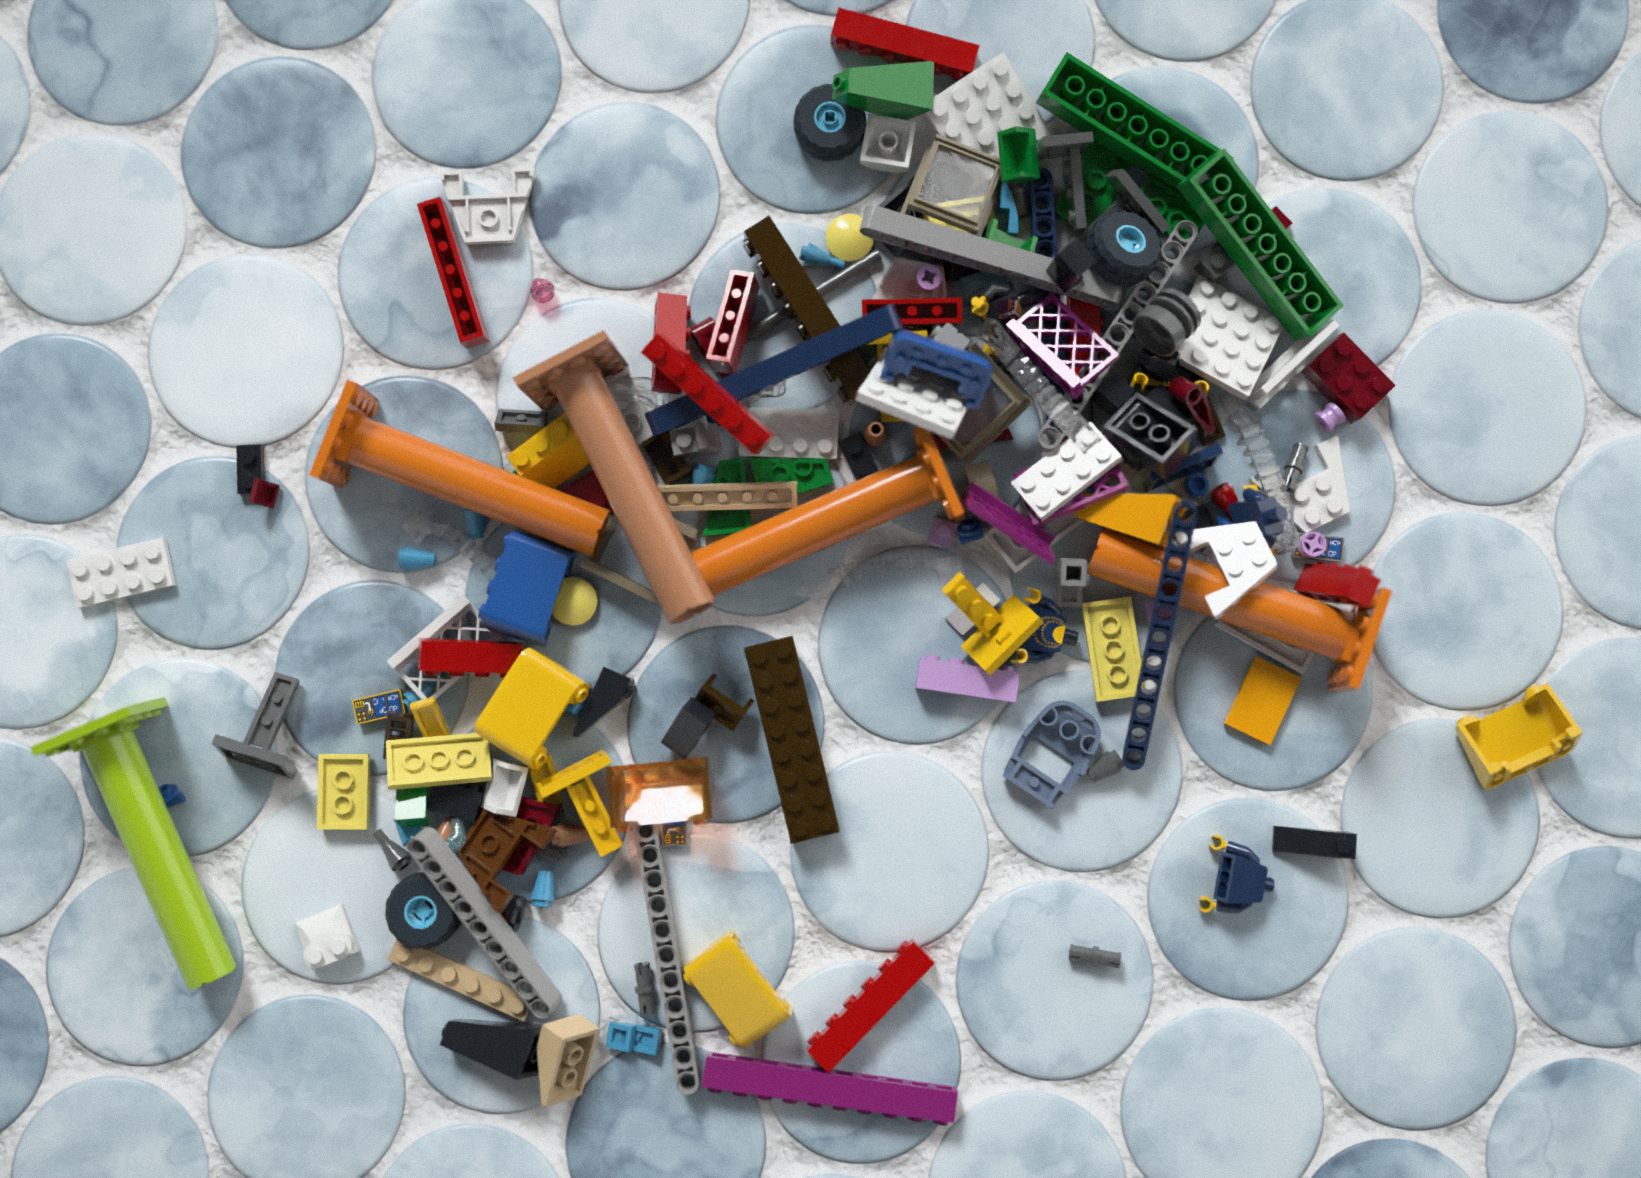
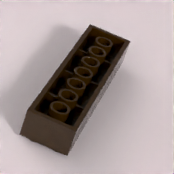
M770 215L744 231L743 248L750 258L754 257L758 265L756 268L762 278L769 279L771 285L769 288L777 300L782 299L784 303L783 310L789 320L794 319L798 324L796 330L803 341L810 340L839 327L840 324ZM855 349L823 363L825 366L823 370L825 376L830 383L833 381L838 387L836 392L843 403L848 402L850 406L858 402L856 401L858 391L870 374L869 369Z
M793 636L744 647L791 844L840 832Z

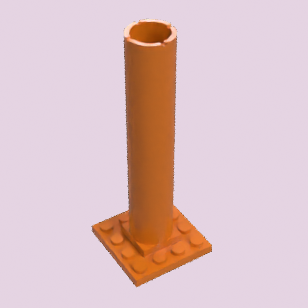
M349 379L346 380L310 470V476L342 489L343 485H347L351 478L352 472L349 471L351 466L358 467L586 555H595L602 540L601 534L605 532L611 513L610 510L370 419L371 416H375L378 410V398L357 382Z
M915 424L916 428L912 429L919 448L915 456L692 551L691 553L712 595H718L935 501L936 503L943 502L949 520L954 518L955 523L964 520V511L930 431Z
M1102 527L1086 574L1155 598L1165 548ZM1173 557L1168 560L1167 564L1171 568H1179L1182 561L1177 557ZM1189 557L1178 606L1215 618L1205 596L1229 586L1221 567ZM1167 582L1162 587L1167 593H1172L1177 588L1172 582ZM1261 582L1254 589L1251 588L1234 606L1231 605L1226 609L1218 620L1331 658V662L1336 663V666L1328 674L1326 683H1329L1328 690L1336 693L1352 691L1360 688L1393 590L1381 587L1376 590L1368 608L1351 606L1349 612Z

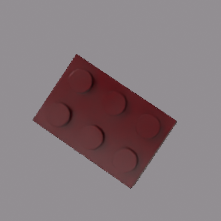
M1344 332L1334 338L1324 350L1300 371L1329 402H1333L1342 410L1345 418L1351 424L1360 420L1396 386Z

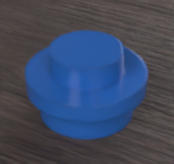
M1192 473L1184 480V490L1191 497H1201L1208 491V479L1201 473Z

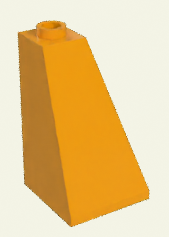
M1083 493L1082 496L1090 497L1094 493ZM1116 494L1076 511L1075 517L1165 548L1173 509L1182 499L1172 494ZM1186 507L1178 511L1180 518L1183 517Z

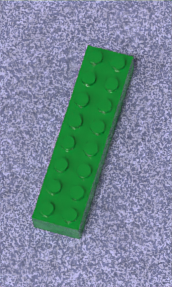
M1068 52L1064 55L1036 101V104L1080 132L1093 131V140L1180 194L1181 192L1176 186L1210 155L1221 150Z
M1225 148L1210 155L1176 186L1295 341L1311 337L1344 306Z

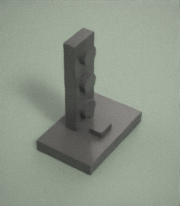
M1093 131L1043 136L1037 143L1038 160L1066 157V161H1063L1064 176H1068L1069 186L1065 187L1066 200L1070 201L1071 211H1068L1067 216L1068 224L1072 226L1073 232L1083 231L1087 228L1080 155L1094 142Z
M1124 169L1111 170L1104 177L1120 198L1070 243L1078 238L1084 246L1087 234L1101 217L1109 212L1127 211L1128 213L1138 214L1139 217L1146 219L1154 227L1156 233H1164L1171 226Z
M274 672L243 743L215 734L212 745L225 758L294 779L298 770L287 756L271 752L270 749L300 684L299 679Z

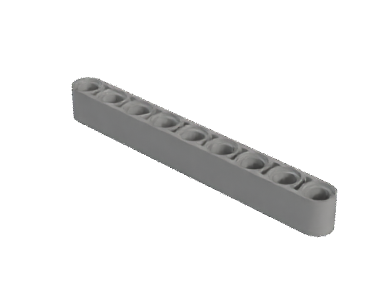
M431 827L423 828L407 844L410 855L531 1013L538 1019H547L562 1002L560 991L502 915L494 911L489 898L483 894L479 885L440 834Z

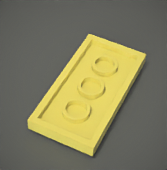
M1131 596L1082 603L1081 610L1095 702L1134 697L1141 666V657Z
M477 733L386 741L389 790L492 781L489 741Z

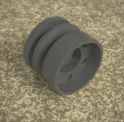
M1165 288L1159 291L1156 297L1150 301L1149 305L1144 307L1134 318L1132 328L1136 338L1146 349L1158 356L1169 357L1200 326L1201 314L1194 302L1184 293L1173 288Z

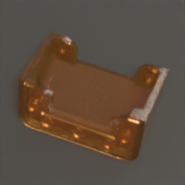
M710 757L606 766L610 827H617L618 832L633 831V826L686 820H693L694 825L709 824L708 819L713 818Z

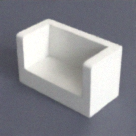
M493 758L491 765L492 781H487L481 807L493 813L516 817L529 768L515 762Z

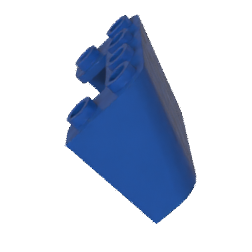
M512 530L511 533H506L504 537L503 547L505 549L502 557L499 556L496 560L495 571L497 572L494 580H490L487 586L486 594L488 598L486 604L481 605L478 618L481 619V624L489 631L546 647L553 627V623L549 619L564 576H570L577 554L575 551Z

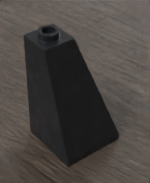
M474 1019L449 1020L443 1027L440 1045L514 1080H521L539 1075L537 1044L543 1024Z

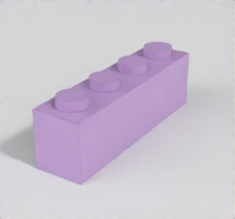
M926 654L925 659H919L915 688L1016 702L1020 673L1014 672V667L1001 665L990 676L976 661L974 666L965 665V660L950 658V662L940 661V656Z

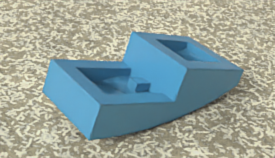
M1001 184L998 215H1007L1006 233L1017 237L1018 215L1015 201L1008 185Z
M611 1021L608 1027L606 1048L625 1052L637 1051L656 1056L660 1053L663 1029Z

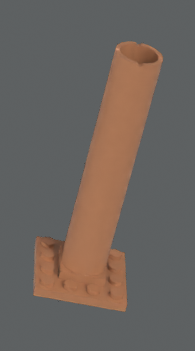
M602 330L512 378L516 386L542 410L554 408L560 402L669 624L673 625L694 617L695 613L700 614L715 603V600L604 380L610 374L613 376L620 373L629 364L608 334Z

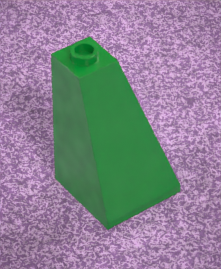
M925 61L848 68L833 75L832 99L875 115L903 120L912 119L933 110L934 62Z

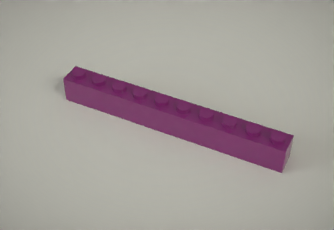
M708 1051L706 1056L702 1087L707 1088V1091L712 1093H722V1090L732 1091L733 1095L739 1097L753 1094L757 1095V1098L761 1100H772V1097L781 1098L782 1102L788 1104H797V1101L807 1102L808 1106L816 1108L822 1107L823 1104L830 1105L832 1109L837 1111H847V1108L857 1109L858 1113L865 1115L879 1112L887 1118H897L898 1115L907 1116V1119L910 1121L922 1122L923 1119L933 1120L932 1123L942 1126L954 1123L958 1091L955 1086L832 1069L828 1073L822 1067Z

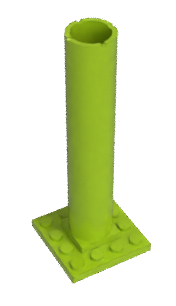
M165 697L128 705L33 745L30 748L34 757L45 754L46 758L72 750L73 753L83 752L187 990H193L203 986L204 982L208 984L232 972L237 968V965L133 731L140 728V721L161 715L160 709L168 707Z

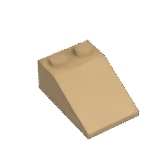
M581 1014L542 1025L537 1044L541 1103L545 1108L581 1096L583 1093L600 1028Z

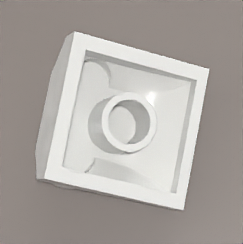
M868 114L860 164L873 170L891 173L908 172L916 122Z
M343 904L295 923L304 950L303 960L311 968V971L361 950Z

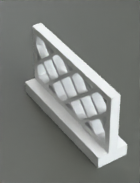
M1335 320L1321 331L1317 330L1311 337L1297 340L1259 375L1247 398L1257 411L1331 343L1327 337L1340 326Z
M462 595L386 662L422 700L427 699L421 692L422 681H437L436 693L431 696H435V699H437L462 676H454L452 679H440L441 671H439L437 679L422 678V671H419V678L408 677L401 669L409 662L418 663V660L413 659L418 655L419 638L437 639L440 636V639H443V633L447 629L458 630L459 640H461V630L476 631V640H478L479 631L489 630L487 628H479V622L481 621L478 618L479 611ZM469 610L477 617L476 628L461 627L462 616ZM459 620V627H452ZM490 631L496 638L495 641L504 640L498 633ZM411 680H418L419 686L417 687ZM440 682H447L443 687L439 689Z

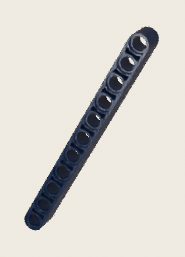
M1039 167L1040 178L1046 184L1038 186L1033 180L1029 181L1027 185L1031 237L1033 235L1038 237L1034 253L1039 254V250L1046 249L1050 253V258L1054 259L1057 255L1053 180L1052 174L1048 169ZM1039 201L1044 202L1047 205V209L1040 210L1036 207L1035 203ZM1040 225L1046 226L1049 233L1041 234L1037 227ZM1034 287L1035 305L1051 292ZM1053 293L1060 300V294ZM1055 305L1051 307L1046 306L1043 314H1058V308ZM1036 320L1037 329H1039V320ZM1043 320V323L1051 321L1055 325V329L1057 328V320ZM1060 320V329H1062V320ZM1042 336L1041 342L1044 345H1055L1056 336ZM1059 336V345H1063V336ZM1058 351V358L1061 361H1064V351ZM1039 367L1044 426L1058 405L1050 403L1048 395L1054 393L1061 400L1066 392L1054 380L1048 378L1047 374ZM1062 413L1056 414V418L1061 421L1062 425L1068 423L1066 415Z
M890 304L720 379L717 382L736 400L740 401L902 329L903 326L894 305ZM684 395L644 415L653 436L657 437L661 433L672 431L704 417L708 413L691 397Z
M1189 500L1179 501L1173 509L1123 747L1122 762L1130 770L1140 769L1144 765L1197 521V508ZM1183 507H1188L1193 511V514L1188 519H1182L1178 516V511ZM1178 532L1185 533L1188 537L1182 544L1175 543L1172 539ZM1177 557L1182 561V564L1179 568H1171L1167 564L1168 560ZM1167 582H1172L1177 588L1174 592L1167 593L1162 589L1163 585ZM1161 607H1167L1171 610V614L1168 617H1161L1157 611ZM1155 632H1163L1166 638L1161 642L1155 641L1152 638ZM1151 656H1157L1161 659V662L1156 666H1152L1147 662V659ZM1146 680H1151L1156 686L1153 689H1145L1142 683ZM1141 704H1146L1151 710L1147 713H1141L1137 710V707ZM1136 728H1141L1146 733L1141 737H1137L1132 731ZM1137 752L1141 757L1137 760H1131L1127 754Z

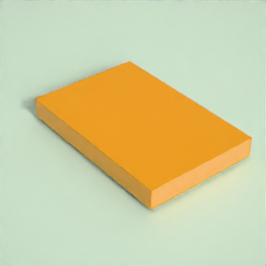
M1254 656L1223 724L1267 745H1271L1301 681V677Z

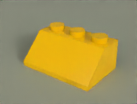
M565 413L507 455L519 476L553 489L559 487L590 464Z

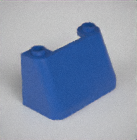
M901 329L895 331L889 339L880 378L892 382L898 373L904 372V374L909 375L914 365L959 380L958 392L965 394V406L978 411L992 377V366L979 354Z

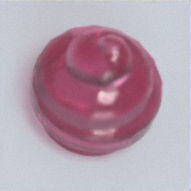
M536 278L530 287V294L538 303H546L554 297L555 288L551 281Z

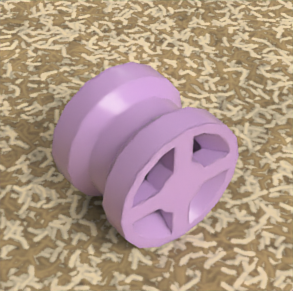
M934 265L921 267L916 277L917 285L924 291L935 290L941 282V272Z
M1329 402L1323 411H1318L1314 414V420L1317 425L1328 434L1334 430V426L1337 424L1341 425L1346 421L1342 410L1333 402Z
M1309 532L1302 535L1296 544L1298 553L1305 558L1321 555L1327 546L1326 539L1319 532Z

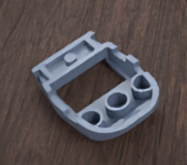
M1060 700L1050 703L1027 726L1017 741L1002 776L1053 810L1055 802L1063 794H1067L1089 768L1088 764L1093 754L1096 753L1101 739V730L1097 720L1072 702ZM1033 735L1074 762L1061 784L1019 757Z

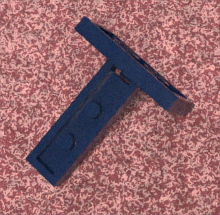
M1220 444L1188 455L1167 479L1162 478L1153 471H1149L1143 482L1145 491L1149 492L1192 473L1214 466L1223 454Z

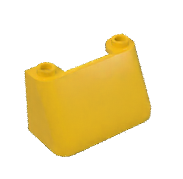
M527 648L518 656L477 719L474 732L528 767L538 770L547 759V748L543 746L546 738L568 704L583 702L587 698L588 691L592 685L549 656L532 648Z
M1548 683L1529 687L1525 690V696L1521 702L1481 720L1476 716L1471 717L1467 715L1457 721L1455 731L1479 782L1485 790L1495 788L1570 753L1576 747L1583 732Z
M730 929L685 964L683 967L685 973L682 976L689 986L692 987L694 985L728 1029L730 1032L728 1036L736 1047L741 1046L745 1048L792 1016L793 1008L786 999L779 1000V992L773 989L746 953L744 946L739 948L741 946L738 941L739 937L733 929Z

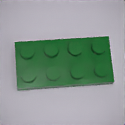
M1095 140L1080 158L1087 226L1111 206L1117 195V192L1104 176L1111 170L1124 169L1128 174L1132 166L1131 163ZM1064 188L1054 210L1055 216L1068 222L1067 215L1068 211H1071L1070 201L1066 200Z

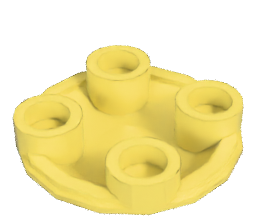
M841 215L834 219L827 228L826 244L834 258L852 262L860 260L869 254L874 239L860 233L859 230L863 218L859 215Z
M564 578L552 611L554 618L566 625H583L596 611L598 603L596 590L583 578Z

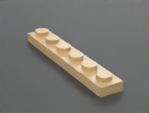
M797 481L657 485L670 511L774 509L798 506Z
M396 939L387 959L523 1022L530 1011L511 985L430 948H411Z

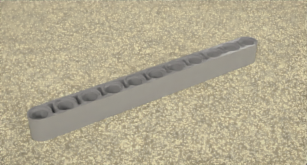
M868 205L865 208L859 231L869 238L1108 309H1118L1120 307L1125 286H1117L1111 282H1106L1093 270L1088 269L1082 274L1084 279L1064 294L1046 272L1053 258L880 206Z
M1189 220L1179 222L1163 244L1161 259L1154 271L1161 273L1162 280H1156L1150 274L1144 281L1139 282L1103 335L1102 339L1118 354L1133 333V321H1128L1124 316V312L1130 311L1136 317L1161 291L1197 236V227L1193 222ZM1178 231H1186L1189 239L1181 238ZM1165 251H1172L1175 254L1176 259H1168L1165 255ZM1138 292H1146L1149 296V300H1141L1138 296ZM1111 332H1118L1122 337V341H1114L1111 338ZM1094 351V361H1099L1097 358L1098 352H1104L1109 357L1105 351ZM1111 365L1095 378L1094 383H1088L1081 389L1080 404L1073 403L1070 400V396L1067 393L1064 394L1036 437V446L1040 451L1051 452L1060 444ZM1082 367L1077 376L1082 379L1084 373L1090 372V367ZM1062 413L1066 415L1068 423L1065 425L1059 424L1056 420V414ZM1050 434L1054 438V444L1046 445L1042 440V436Z
M645 818L636 824L634 835L676 1086L682 1094L690 1095L697 1090L701 1074L685 979L682 976L684 973L658 823L654 819ZM644 823L650 824L653 828V833L649 837L644 836L640 831L641 825ZM652 848L656 851L657 859L655 861H648L645 858L646 849ZM656 873L661 877V884L659 886L650 884V874ZM656 898L662 899L666 904L665 909L662 911L656 910L653 907V900ZM658 924H666L670 929V933L666 936L660 935L657 931ZM663 949L672 950L674 958L670 961L663 959L661 951ZM668 974L676 975L678 984L669 985L665 980V976ZM672 999L680 1000L682 1009L673 1010L669 1005V1001ZM677 1024L683 1025L687 1033L685 1035H677L674 1032V1026ZM680 1050H687L691 1058L683 1061L679 1058L678 1052ZM685 1075L692 1076L695 1084L691 1086L685 1085L682 1077Z

